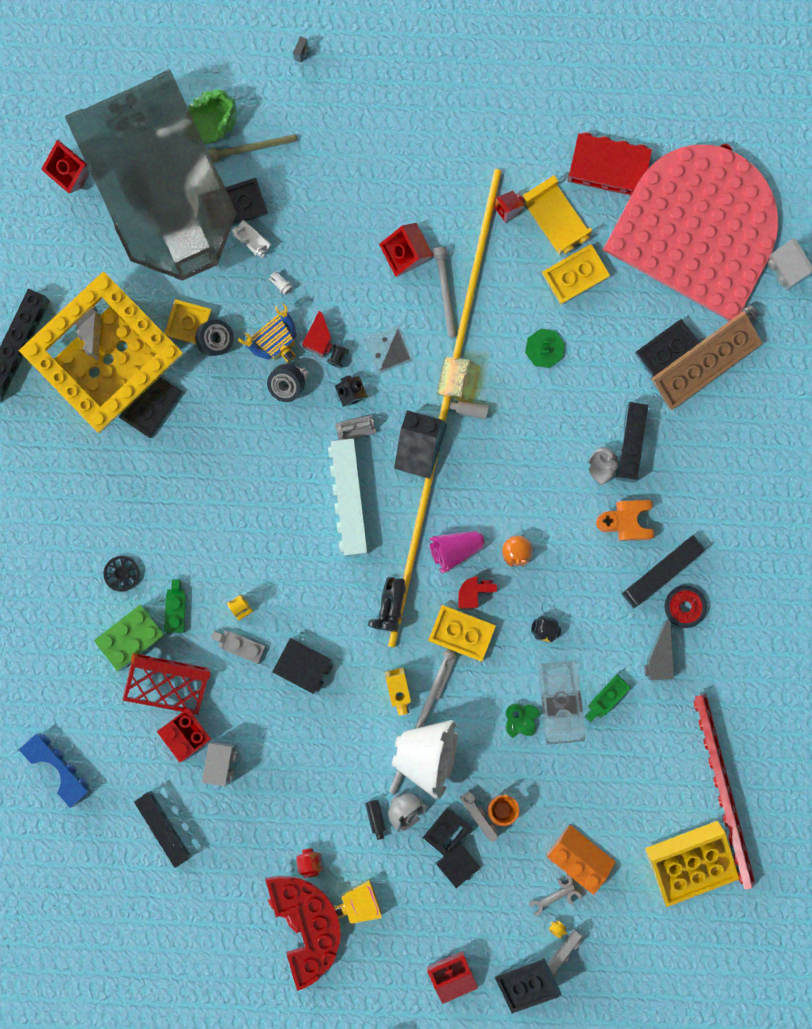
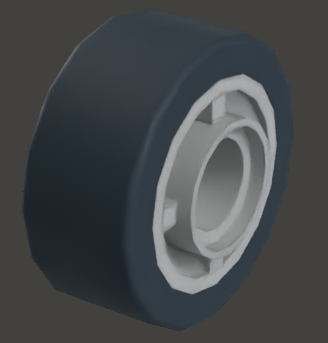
M217 319L201 324L197 329L195 339L201 352L209 356H219L229 351L232 347L234 336L230 326L226 322ZM213 333H215L218 338L216 343H214L211 338Z
M281 364L270 373L267 379L268 391L278 401L292 402L298 398L305 388L304 375L294 365Z

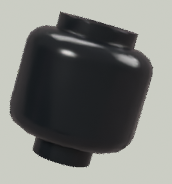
M539 616L532 623L531 633L536 640L551 643L556 638H559L561 627L555 618Z

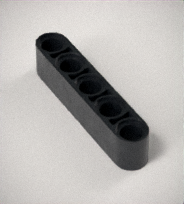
M692 535L622 593V596L633 609L636 608L706 549Z

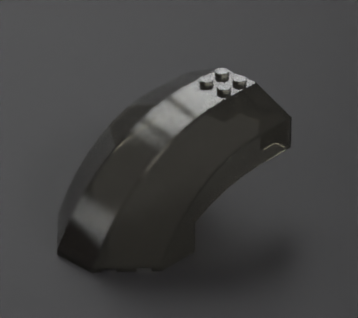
M170 69L90 107L81 108L64 116L131 262L182 281L218 265L235 219L236 211Z

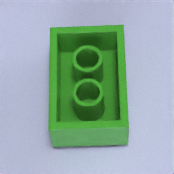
M139 605L97 637L94 642L116 671H122L131 664L132 653L143 655L167 635L145 606Z

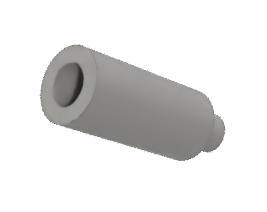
M461 400L458 403L451 402L450 409L457 410L456 414L486 420L489 406Z

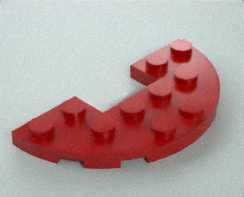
M291 876L265 878L276 918L295 912L305 945L304 947L286 952L296 990L299 991L318 981L319 977L326 970H329L333 964L341 936L338 915L330 899L312 883Z

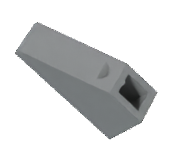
M94 306L76 323L78 328L76 333L79 339L85 343L83 348L86 354L98 360L101 316L96 306Z

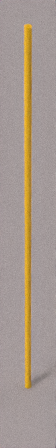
M495 169L439 415V419L445 423L502 173L499 169ZM437 459L430 479L425 478L403 576L406 591L403 596L399 625L402 620ZM391 632L388 646L396 647L398 633Z

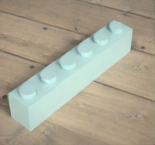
M354 439L331 441L328 453L329 458H333V465H330L331 477H335L336 484H332L333 495H337L338 503H334L335 513L336 515L339 514L340 522H337L338 534H342V541H339L340 553L344 552L345 557L368 554Z

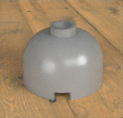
M410 793L401 796L396 795L391 800L392 804L388 811L389 820L398 832H400V829L405 831L419 821L420 818L417 816L421 812L425 814L428 807L417 795Z

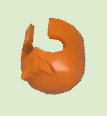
M511 536L503 544L502 556L510 567L512 565H522L523 567L532 558V544L524 536Z
M509 795L495 796L488 804V816L498 826L505 827L510 825L519 816L518 803Z

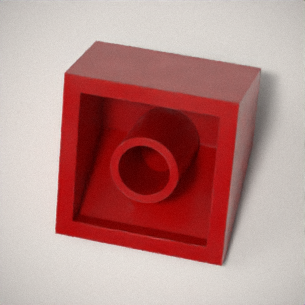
M56 140L41 170L70 194L83 187L89 176L88 165L60 140Z
M417 223L402 225L379 243L395 277L422 265L433 257Z

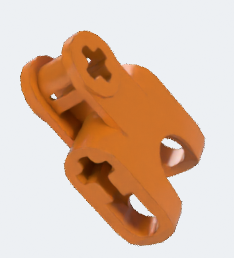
M653 501L616 502L617 511L604 512L596 519V526L600 531L618 532V541L650 540L655 538L653 529L642 528L637 522V516L640 512L649 511L653 508ZM606 517L608 521H611V523L608 526L606 523H603V520L606 519Z

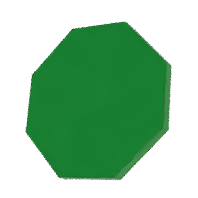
M539 329L527 338L525 354L534 366L551 368L563 359L565 343L556 331Z

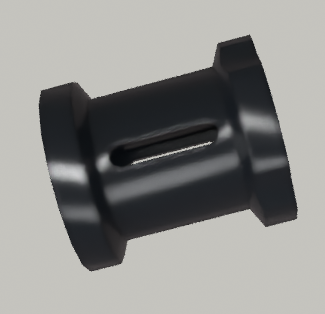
M334 344V350L330 359H327V363L342 369V363L346 354H349V350Z

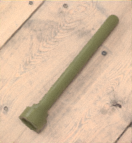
M293 134L222 150L213 147L208 148L211 163H216L222 157L293 143L298 140V137Z

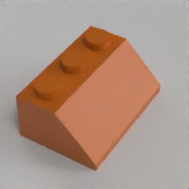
M570 824L546 853L548 859L593 895L605 882L615 864L612 858Z

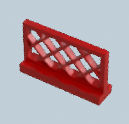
M132 653L131 666L122 700L183 712L187 709L183 702L194 696L197 701L195 709H189L193 714L198 715L207 679L209 680L211 672L207 667ZM135 668L143 669L147 674L137 681L133 676ZM157 672L163 673L165 679L155 684L150 676ZM175 676H180L184 683L174 688L170 680ZM149 678L154 686L143 692L139 683ZM195 679L201 680L200 688L193 692L189 683ZM168 681L173 690L162 695L158 687ZM137 685L142 694L135 698L128 697L129 690ZM187 685L191 694L181 699L176 691ZM156 689L161 697L155 701H149L146 695ZM175 693L180 701L173 705L168 704L165 698Z

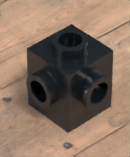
M345 376L340 379L341 382L335 385L343 407L357 404L368 397L360 376Z

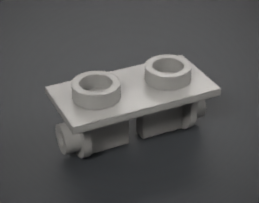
M372 415L335 424L339 440L355 439L376 433Z

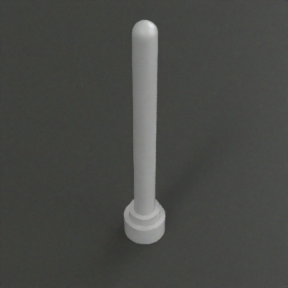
M438 247L432 249V254L438 263L448 336L453 338L455 336V327L445 265L448 253L447 247Z

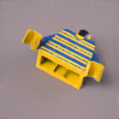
M282 302L284 306L282 311H278V308L275 306V310L279 315L274 317L253 336L243 333L247 336L246 341L243 342L240 338H238V341L246 345L257 357L277 360L282 356L289 363L296 357L290 349L295 345L296 329L293 319L287 312V306Z

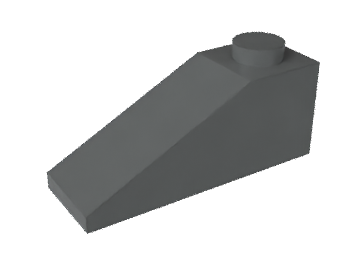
M670 620L663 622L648 656L647 664L644 665V675L648 676V680L674 679Z

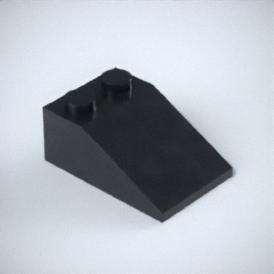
M407 410L401 426L394 469L430 479L447 424L441 419Z

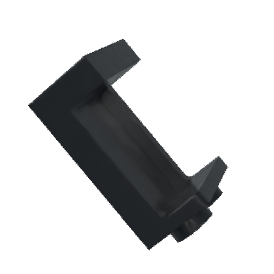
M290 638L272 673L314 694L315 691L319 692L324 684L321 680L324 674L328 675L333 664H331L332 659Z

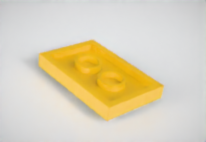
M592 244L542 271L543 277L560 305L610 277Z
M441 605L428 641L482 662L496 625Z

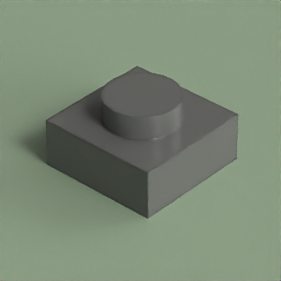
M300 36L293 51L294 60L301 62L303 57L306 58L310 50L308 41L304 37Z

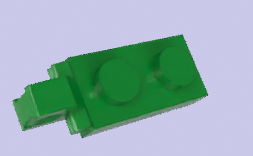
M172 579L171 589H167L164 632L184 633L186 594L185 590H181V580Z
M616 674L590 702L588 707L591 710L584 717L589 722H592L596 716L602 718L631 687Z

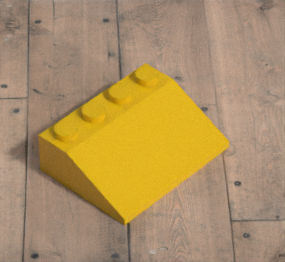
M718 821L645 848L666 907L739 880L726 833Z

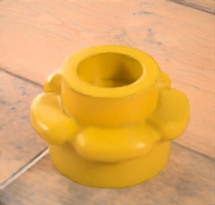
M559 921L551 922L548 930L554 936L561 939L563 935H567V932L564 931L566 929L564 924Z

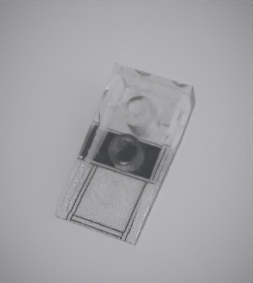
M576 660L538 664L546 745L585 741L586 730Z

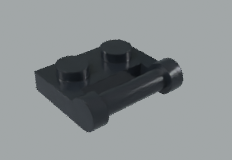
M446 807L422 838L442 855H446V851L452 850L457 844L461 843L468 833L471 834L474 828ZM460 825L462 830L450 845L444 848L442 844L455 828Z

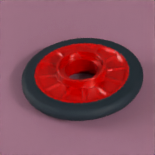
M680 586L668 594L664 608L667 618L674 625L681 628H691L698 625L704 619L707 604L699 590L691 586ZM687 601L690 603L691 609L689 612L681 610L680 605L682 602Z

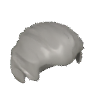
M606 447L598 448L588 461L591 465L589 467L590 475L600 485L612 479L619 467L617 456Z

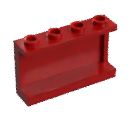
M587 132L578 133L567 182L631 196L637 183L648 169L652 149L642 144L637 146L631 145L623 140L619 142L612 141L611 138L605 136L600 138L594 137Z

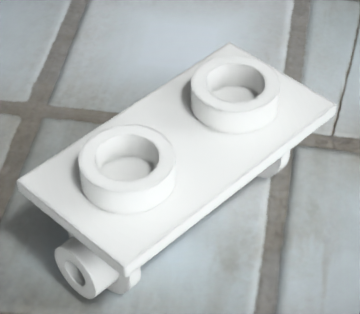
M242 220L239 227H235L232 230L233 236L242 243H246V246L255 256L258 255L262 258L265 256L271 244L248 223Z

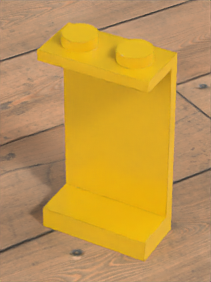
M553 175L525 193L522 198L525 201L524 205L560 256L563 253L566 255L575 249L574 246L579 242L581 244L587 242L590 239L592 229L591 227L587 229L557 186L558 179Z

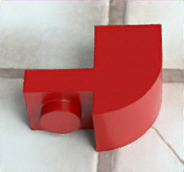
M477 577L467 579L461 585L458 592V609L478 608V593H496L497 584H493L492 580L481 581V584H478Z

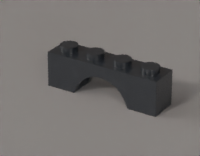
M629 402L626 406L623 444L618 461L619 467L616 480L632 483L638 480L648 411L647 404Z

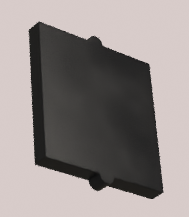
M461 843L457 844L452 850L446 851V855L435 863L455 888H458L466 880H470V877L481 868Z

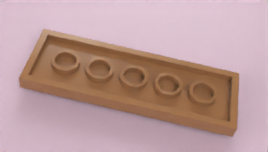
M741 312L651 378L667 407L673 410L763 343L747 314Z

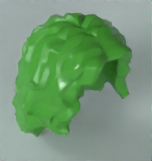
M218 89L203 91L201 93L202 96L196 99L193 98V103L188 106L187 119L184 121L186 125L184 134L190 138L191 142L198 145L214 143L220 138H224L228 131H232L234 124H236L237 111L235 100L229 97L227 92Z

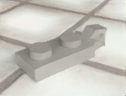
M214 631L211 639L220 642L218 647L256 664H259L266 647L228 631H225L224 634Z
M470 791L463 794L459 799L490 842L498 839L496 835L498 831L492 823L488 824L485 820L487 815L480 806L478 808L475 806L476 798Z

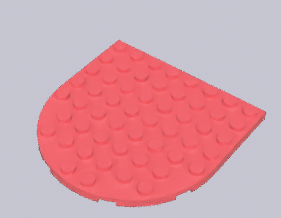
M700 144L681 147L662 156L643 174L609 236L603 251L730 321L741 313L774 248L778 230V214L775 199L762 174L741 155L714 145Z

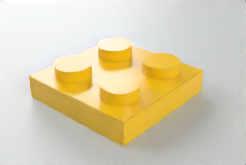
M175 299L164 334L169 338L197 345L195 339L197 329L201 324L209 321L212 310Z

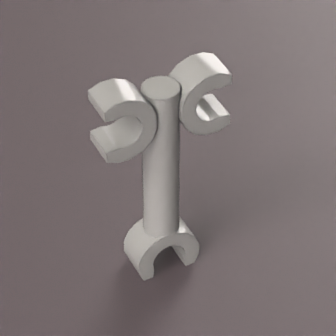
M566 874L568 878L566 884H563L559 878L557 879L562 889L540 901L532 900L529 902L530 907L533 905L539 906V909L534 912L535 916L540 915L544 907L566 896L568 903L571 905L573 904L571 901L572 895L576 894L580 900L582 899L581 894L575 890L572 884L571 876Z

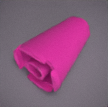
M477 531L438 535L429 538V540L433 541V543L429 544L435 564L439 563L442 567L439 568L441 573L449 572L482 550L483 544H485L483 535Z

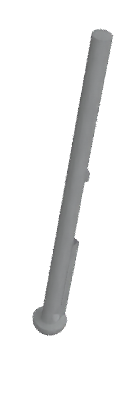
M445 650L441 654L445 657L415 729L423 727L435 698L439 700L456 659L455 653L451 650ZM398 770L389 789V792L396 794L403 778V774Z

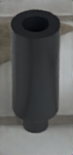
M379 799L366 802L365 806L372 834H376L377 840L384 839L383 831L386 828Z

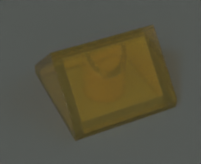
M445 357L436 394L473 403L481 367L471 360Z

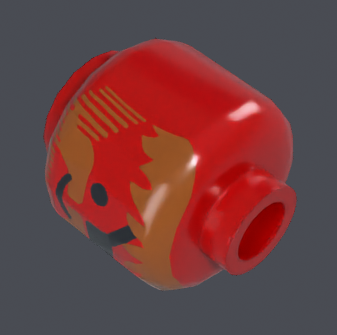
M313 848L302 850V854L296 857L298 873L304 875V878L319 876V872L323 870L321 854L314 852Z

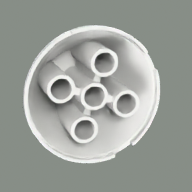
M452 720L407 730L396 738L395 747H398L397 755L393 757L392 766L396 767L398 771L435 799H441L447 786L443 785L446 777L450 778L453 769L458 733L454 732V727H457V723Z

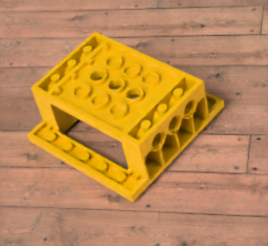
M104 271L19 350L98 434L109 426L184 355ZM103 298L109 307L100 315L99 359L96 360L91 355L88 356L83 348L85 343L79 337H76L55 358L52 357L47 350ZM126 342L127 349L123 352L118 351V344ZM112 355L114 358L113 362L109 365L105 364V356ZM93 368H98L100 374L95 378L91 377L90 371Z

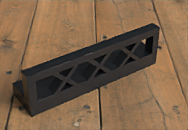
M152 791L145 793L134 801V804L173 867L176 868L192 857Z

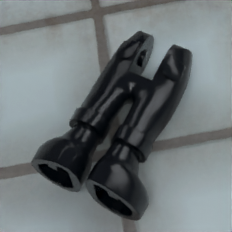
M386 578L381 597L380 617L369 620L368 627L399 633V619L401 618L402 601L406 591L404 579Z

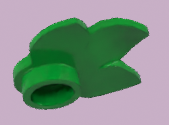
M516 703L509 705L505 712L508 719L505 725L506 732L512 738L519 732L526 736H533L536 730L533 720L541 715L540 711L530 704L524 706ZM518 711V716L513 717V712Z

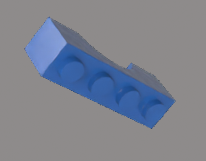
M35 734L18 750L31 764L47 762L58 770L61 783L57 794L69 808L74 807L91 791L89 788L90 784L85 778H80L75 773L77 769L70 762L67 764L63 759V753L58 748L54 749L51 746V740L47 735Z

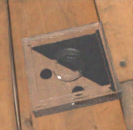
M399 325L364 338L378 374L413 361Z

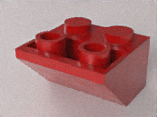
M189 708L157 731L179 763L184 762L211 740Z
M463 951L427 966L428 975L442 1004L478 989Z

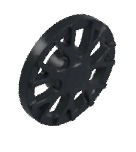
M116 556L105 565L103 576L108 587L118 592H125L131 590L137 584L140 570L133 559L127 556ZM120 559L121 566L117 567L114 561ZM127 560L132 562L129 568L124 567ZM109 566L115 568L113 574L107 572ZM136 569V575L131 576L129 571ZM114 576L116 581L110 584L108 579ZM128 578L134 581L130 586L126 582ZM119 581L123 582V589L117 588Z

